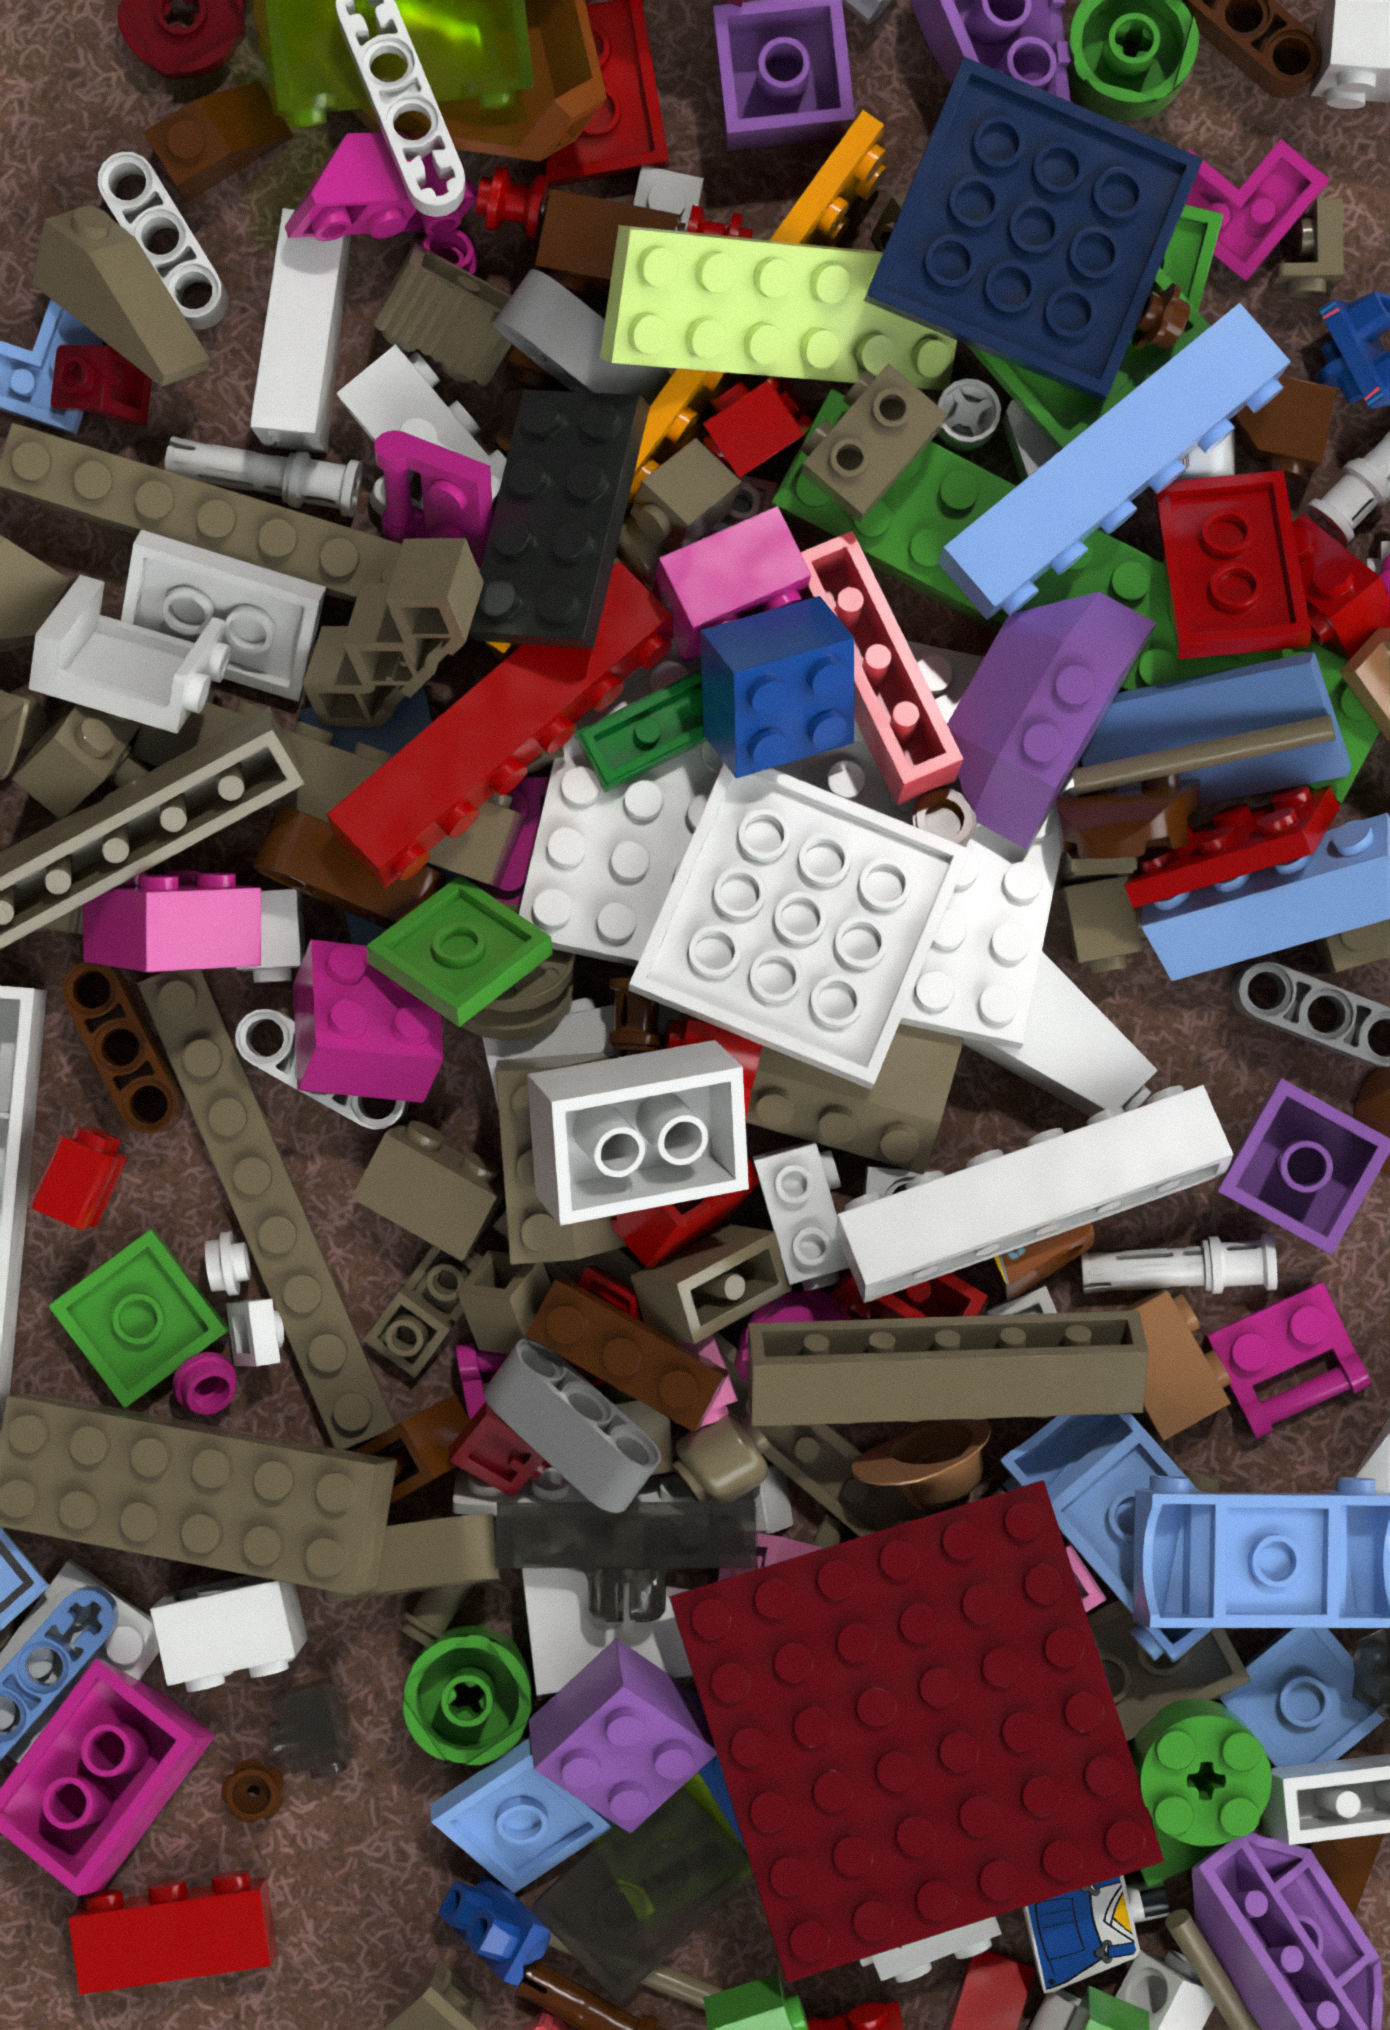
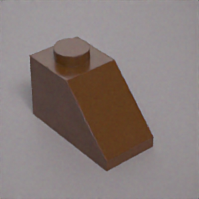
M260 81L197 98L143 132L186 203L294 137Z
M1280 376L1278 381L1284 388L1269 403L1256 413H1253L1248 406H1245L1229 421L1235 427V437L1249 458L1266 463L1265 472L1284 470L1285 478L1301 479L1304 471L1314 472L1322 464L1338 388Z
M454 1394L400 1422L353 1452L397 1460L390 1505L458 1467L449 1462V1447L471 1419L466 1415L457 1396Z

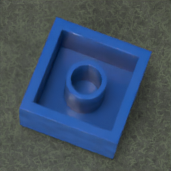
M820 596L700 630L703 735L736 779L854 743V636Z

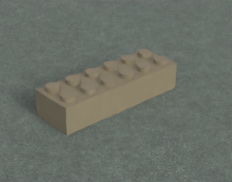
M39 1393L11 1395L6 1398L0 1435V1527L338 1593L357 1595L375 1589L377 1586L397 1460Z

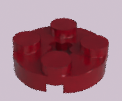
M121 0L120 5L118 4V23L128 47L142 64L157 71L167 79L196 78L217 70L234 55L238 45L243 42L246 36L245 0H182L186 5L193 4L194 2H197L199 5V10L193 15L195 22L185 28L179 23L171 26L165 20L173 14L170 5L173 0Z

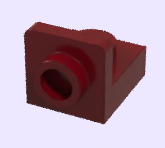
M60 345L56 350L50 404L52 408L61 411H86L123 424L147 425L152 379L111 346Z
M487 1402L482 1405L449 1447V1462L513 1498L528 1479L532 1481L538 1479L549 1464L495 1414Z

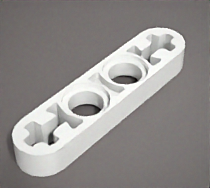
M336 0V14L340 31L409 200L415 209L424 215L440 217L457 210L464 199V169L395 0H366L370 7L377 6L375 8L376 26L380 35L369 40V30L361 14H353L355 13V1L357 0ZM386 53L397 54L406 62L407 71L397 81H380L370 71L371 63L376 57ZM417 111L427 116L431 122V128L426 136L421 139L407 140L399 136L395 131V120L404 112ZM432 153V163L439 178H452L446 182L447 193L441 196H436L432 188L420 189L426 185L425 167L421 158Z

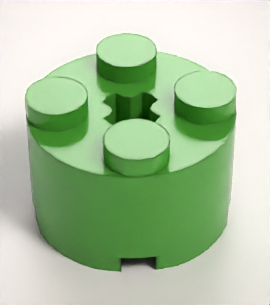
M1082 0L1074 14L1065 40L1069 41L1071 62L1067 66L1069 90L1089 110L1112 120L1136 121L1158 115L1181 91L1195 62L1199 45V31L1195 18L1192 17L1182 0ZM1125 40H1132L1137 43L1136 57H1129L1123 54L1122 46Z
M466 1625L445 1631L443 1636L436 1638L422 1648L406 1678L403 1692V1715L412 1737L424 1751L443 1761L447 1760L466 1765H482L503 1756L521 1738L533 1708L535 1683L529 1660L512 1639L488 1626ZM464 1682L470 1688L479 1685L483 1689L479 1700V1707L476 1708L470 1700L462 1704L456 1701L455 1698L460 1689L459 1683Z
M1198 1698L1183 1699L1172 1702L1160 1709V1713L1152 1718L1146 1726H1142L1134 1738L1130 1751L1139 1778L1144 1804L1148 1807L1151 1818L1160 1830L1181 1842L1196 1846L1220 1845L1238 1837L1247 1836L1253 1832L1259 1824V1819L1269 1801L1272 1773L1267 1754L1252 1731L1236 1714L1220 1703ZM1207 1761L1212 1768L1211 1772L1204 1773L1202 1780L1193 1782L1188 1774L1198 1773L1200 1762Z

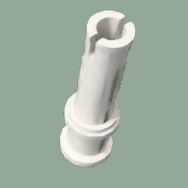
M1390 431L1363 459L1355 458L1354 460H1349L1342 468L1344 476L1321 500L1315 498L1306 505L1305 510L1310 519L1343 546L1348 545L1354 539L1355 534L1353 530L1376 506L1385 507L1390 501Z
M172 436L170 439V446L168 445L165 457L166 471L206 482L207 484L280 496L282 501L288 503V506L299 509L303 503L340 509L341 515L349 518L354 516L357 508L362 482L361 461L351 459L347 465L311 459L308 452L300 450L296 453L291 452L289 457L273 456L250 450L194 442L193 440L181 439Z
M1263 1233L1260 1240L1221 1242L1218 1236H1209L1208 1240H1202L1201 1246L1126 1250L1107 1253L1085 1252L1081 1255L1083 1294L1179 1286H1204L1205 1291H1211L1212 1294H1222L1224 1287L1264 1285L1267 1291L1277 1290V1259L1273 1233Z

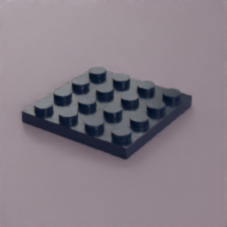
M963 57L863 301L1103 402L1109 395L1203 158L967 57Z

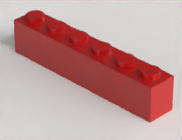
M620 561L617 562L612 568L594 649L521 645L326 814L333 834L385 889L397 878L401 881L410 879L429 860L430 853L428 851L445 836L448 835L450 838H455L465 832L478 817L479 811L477 809L492 795L497 793L499 796H503L513 790L527 774L528 769L526 766L544 750L551 754L560 749L576 730L574 724L592 708L599 712L613 703L624 688L622 682L639 667L648 670L665 657L672 646L670 640L674 638L672 614Z

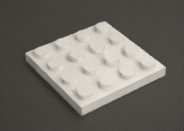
M723 763L630 980L628 990L872 1090L970 849L772 768L736 779L725 763Z

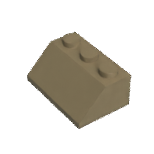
M899 1024L872 1090L762 1045L759 1065L751 1089L746 1123L924 1174L942 1120L964 1038Z
M615 1051L497 1060L496 1081L510 1265L578 1260L627 1246L612 1229L610 1220L616 1217V1215L560 1226L536 1197L527 1074L613 1059Z

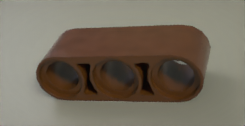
M1182 0L1192 17L1195 18L1199 33L1261 89L1273 97L1286 99L1297 96L1305 90L1320 65L1321 49L1317 39L1275 0ZM1233 9H1241L1250 13L1255 21L1256 29L1247 33L1235 31L1226 22L1225 13ZM1280 51L1292 52L1301 60L1303 72L1296 75L1282 73L1274 65L1273 54Z
M277 806L253 864V868L257 872L274 881L385 929H389L442 889L447 882V878L443 874L424 865L410 879L401 881L397 878L385 889L335 837L330 823L305 812L284 806Z
M88 962L76 964L67 972L63 979V999L122 1119L130 1128L137 1132L159 1133L171 1129L179 1122L183 1115L185 1104L183 1094L125 977L119 969L113 966ZM100 972L109 981L111 988L110 996L106 1003L93 1009L82 1000L80 993L81 984L90 974ZM127 1029L137 1037L139 1051L134 1061L128 1065L121 1066L110 1056L109 1041L116 1032ZM150 1086H155L162 1090L168 1102L164 1117L155 1123H150L143 1119L137 1109V1100L140 1093Z

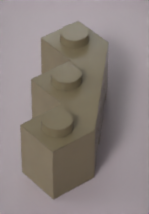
M466 538L403 539L390 582L362 583L348 626L321 627L302 686L322 726L382 727L394 715L396 705L405 696L411 698L435 674L438 663L447 654L453 656L466 643L484 584Z

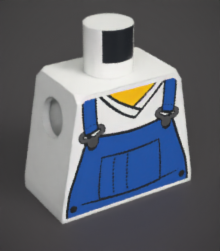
M1124 1875L1023 1907L1037 1975L1043 1993L1054 1992L1139 1956L1141 1953L1134 1923L1166 1917L1170 1914L1163 1881L1150 1887L1147 1886L1145 1881L1126 1885Z

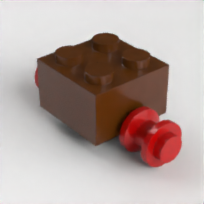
M503 166L496 167L493 178L482 176L476 201L475 213L486 216V230L497 231L502 222L507 220L522 223L526 237L537 240L544 216V224L535 263L536 270L556 280L586 305L588 300L604 304L608 303L618 225L750 239L753 238L754 232L752 229L742 228L744 214L733 213L726 224L707 221L703 206L694 204L692 205L686 230V223H679L678 214L555 189H550V194L547 196L548 175L538 174L533 182L527 185L512 182L508 167Z

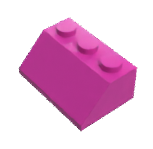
M97 1658L1 1786L0 1833L77 1896L102 1891L216 1735L165 1694Z

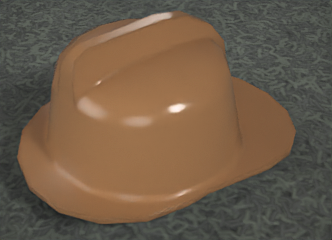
M987 1418L982 1420L951 1419L918 1422L899 1436L877 1445L858 1456L851 1465L853 1476L863 1483L879 1486L897 1485L907 1504L922 1511H935L971 1493L979 1484L983 1473L981 1449L987 1444L991 1434Z

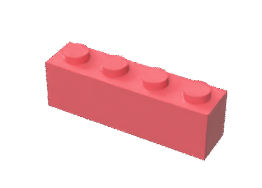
M850 531L801 552L812 575L804 600L820 596L854 636V719L896 806L921 797L928 791L942 788L955 782L963 762V757L854 532Z

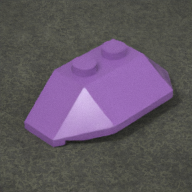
M1101 592L1016 612L1011 616L1008 615L947 723L963 757L958 776L965 800L976 814L977 823L1029 850L1058 796L1070 778L1072 770L1078 764L1154 630L1156 622Z
M1251 1832L1247 1836L1238 1837L1230 1842L1220 1844L1192 1867L1195 1924L1262 2030H1381L1383 2013L1381 1958L1311 1849L1298 1845H1287L1273 1838Z

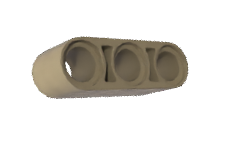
M494 1514L463 1515L386 1526L376 1588L357 1595L323 1590L324 1602L359 1600L500 1580Z

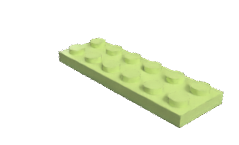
M618 225L600 359L610 363L856 383L867 371H870L877 377L887 364H890L916 388L945 390L950 386L957 340L863 301L883 252Z

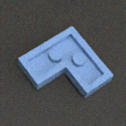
M50 299L33 351L0 341V411L76 436L85 411H61L52 408L50 404L56 350L60 345L107 346L108 344Z

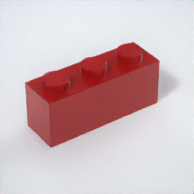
M235 1870L212 1876V1885L187 1889L186 1880L176 1879L149 1885L147 1887L148 1895L123 1898L122 1889H107L85 1895V1904L77 1905L68 1917L79 1995L272 1966L278 1951L267 1877L250 1879L248 1870Z

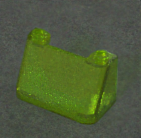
M251 0L274 116H287L288 127H308L326 124V113L372 109L338 25L336 0ZM366 0L355 1V13L353 14H361L369 30V40L380 35L376 26L375 8L377 6L370 7ZM395 0L437 103L478 99L479 110L503 109L517 106L516 94L525 93L534 88L524 0ZM386 53L374 59L371 63L370 71L380 81L394 82L402 78L406 73L407 64L397 54Z

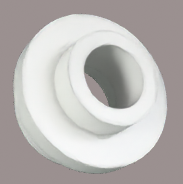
M231 1231L221 1232L217 1240L205 1241V1262L211 1291L226 1290L229 1296L239 1295L240 1281L251 1279L250 1260L246 1243H235Z

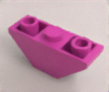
M382 132L347 133L320 167L284 228L288 238L315 237L318 241H332L344 235L371 234L373 238L382 239L402 232L425 231L427 235L454 230L461 224L462 218L477 201L478 189L474 183L465 178L464 199L457 210L440 217L424 215L415 209L409 200ZM397 132V134L402 138L407 140H413L405 133ZM432 153L421 158L425 167L426 185L420 189L432 188L436 196H441L447 193L446 182L452 178H439L432 163Z

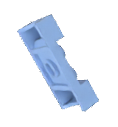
M1131 1413L1056 1416L1035 1435L1010 1451L1000 1460L1003 1468L1010 1475L1002 1483V1486L1008 1491L1044 1480L1060 1532L1119 1598L1133 1617L1135 1489L1149 1488L1150 1476H1186ZM1189 1480V1489L1198 1490ZM1137 1624L1129 1632L1154 1661L1165 1654L1174 1663L1213 1628H1149Z
M1150 1476L1149 1488L1135 1489L1133 1622L1149 1628H1390V1493L1375 1491L1376 1480L1371 1478H1336V1490H1322V1493H1229L1189 1489L1188 1477Z

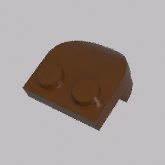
M1178 773L1079 795L1075 790V786L1067 789L1056 800L1061 853L1078 849L1081 858L1113 859L1142 856L1145 853V847L1168 846L1170 849H1177L1189 843L1187 817L1202 804L1200 779L1180 780Z

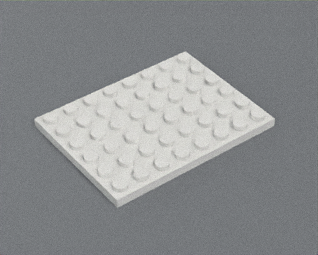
M673 639L670 640L672 646L660 662L648 670L639 667L622 682L624 688L616 700L602 711L596 712L592 708L574 724L576 726L575 731L701 669V656L684 663ZM907 641L947 724L984 657ZM855 719L853 744L772 768L909 824L911 811L920 798L918 797L896 806ZM574 732L572 737L563 745L565 757L556 758L553 762L519 915L550 935L552 949L636 967L724 762L710 743L706 741L605 793L579 746ZM1072 774L1060 795L1067 789L1074 787ZM958 775L955 782L942 787L955 790L964 795ZM1056 802L1029 850L1020 847L976 822L975 831L965 846L970 849L899 1024L1021 1050L1025 1040L1061 855Z

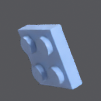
M1285 1628L1243 1663L1251 1682L1219 1698L1231 1712L1236 1714L1248 1726L1261 1743L1267 1757L1276 1767L1337 1760L1390 1716L1389 1701L1328 1628Z
M530 1737L430 1804L431 1823L512 1893H516L613 1828V1822L534 1770Z

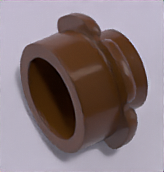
M247 1759L239 1762L234 1767L232 1775L225 1777L221 1789L222 1798L228 1804L232 1815L242 1822L254 1823L261 1818L269 1819L278 1813L283 1804L281 1791L285 1786L281 1773L274 1766H264L260 1760ZM251 1785L258 1786L260 1789L259 1795L255 1797L249 1795L248 1787Z

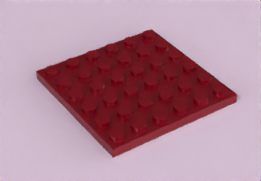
M1044 1480L668 1596L786 1983L1165 1862L1148 1807L1145 1806L1142 1798L1139 1778Z

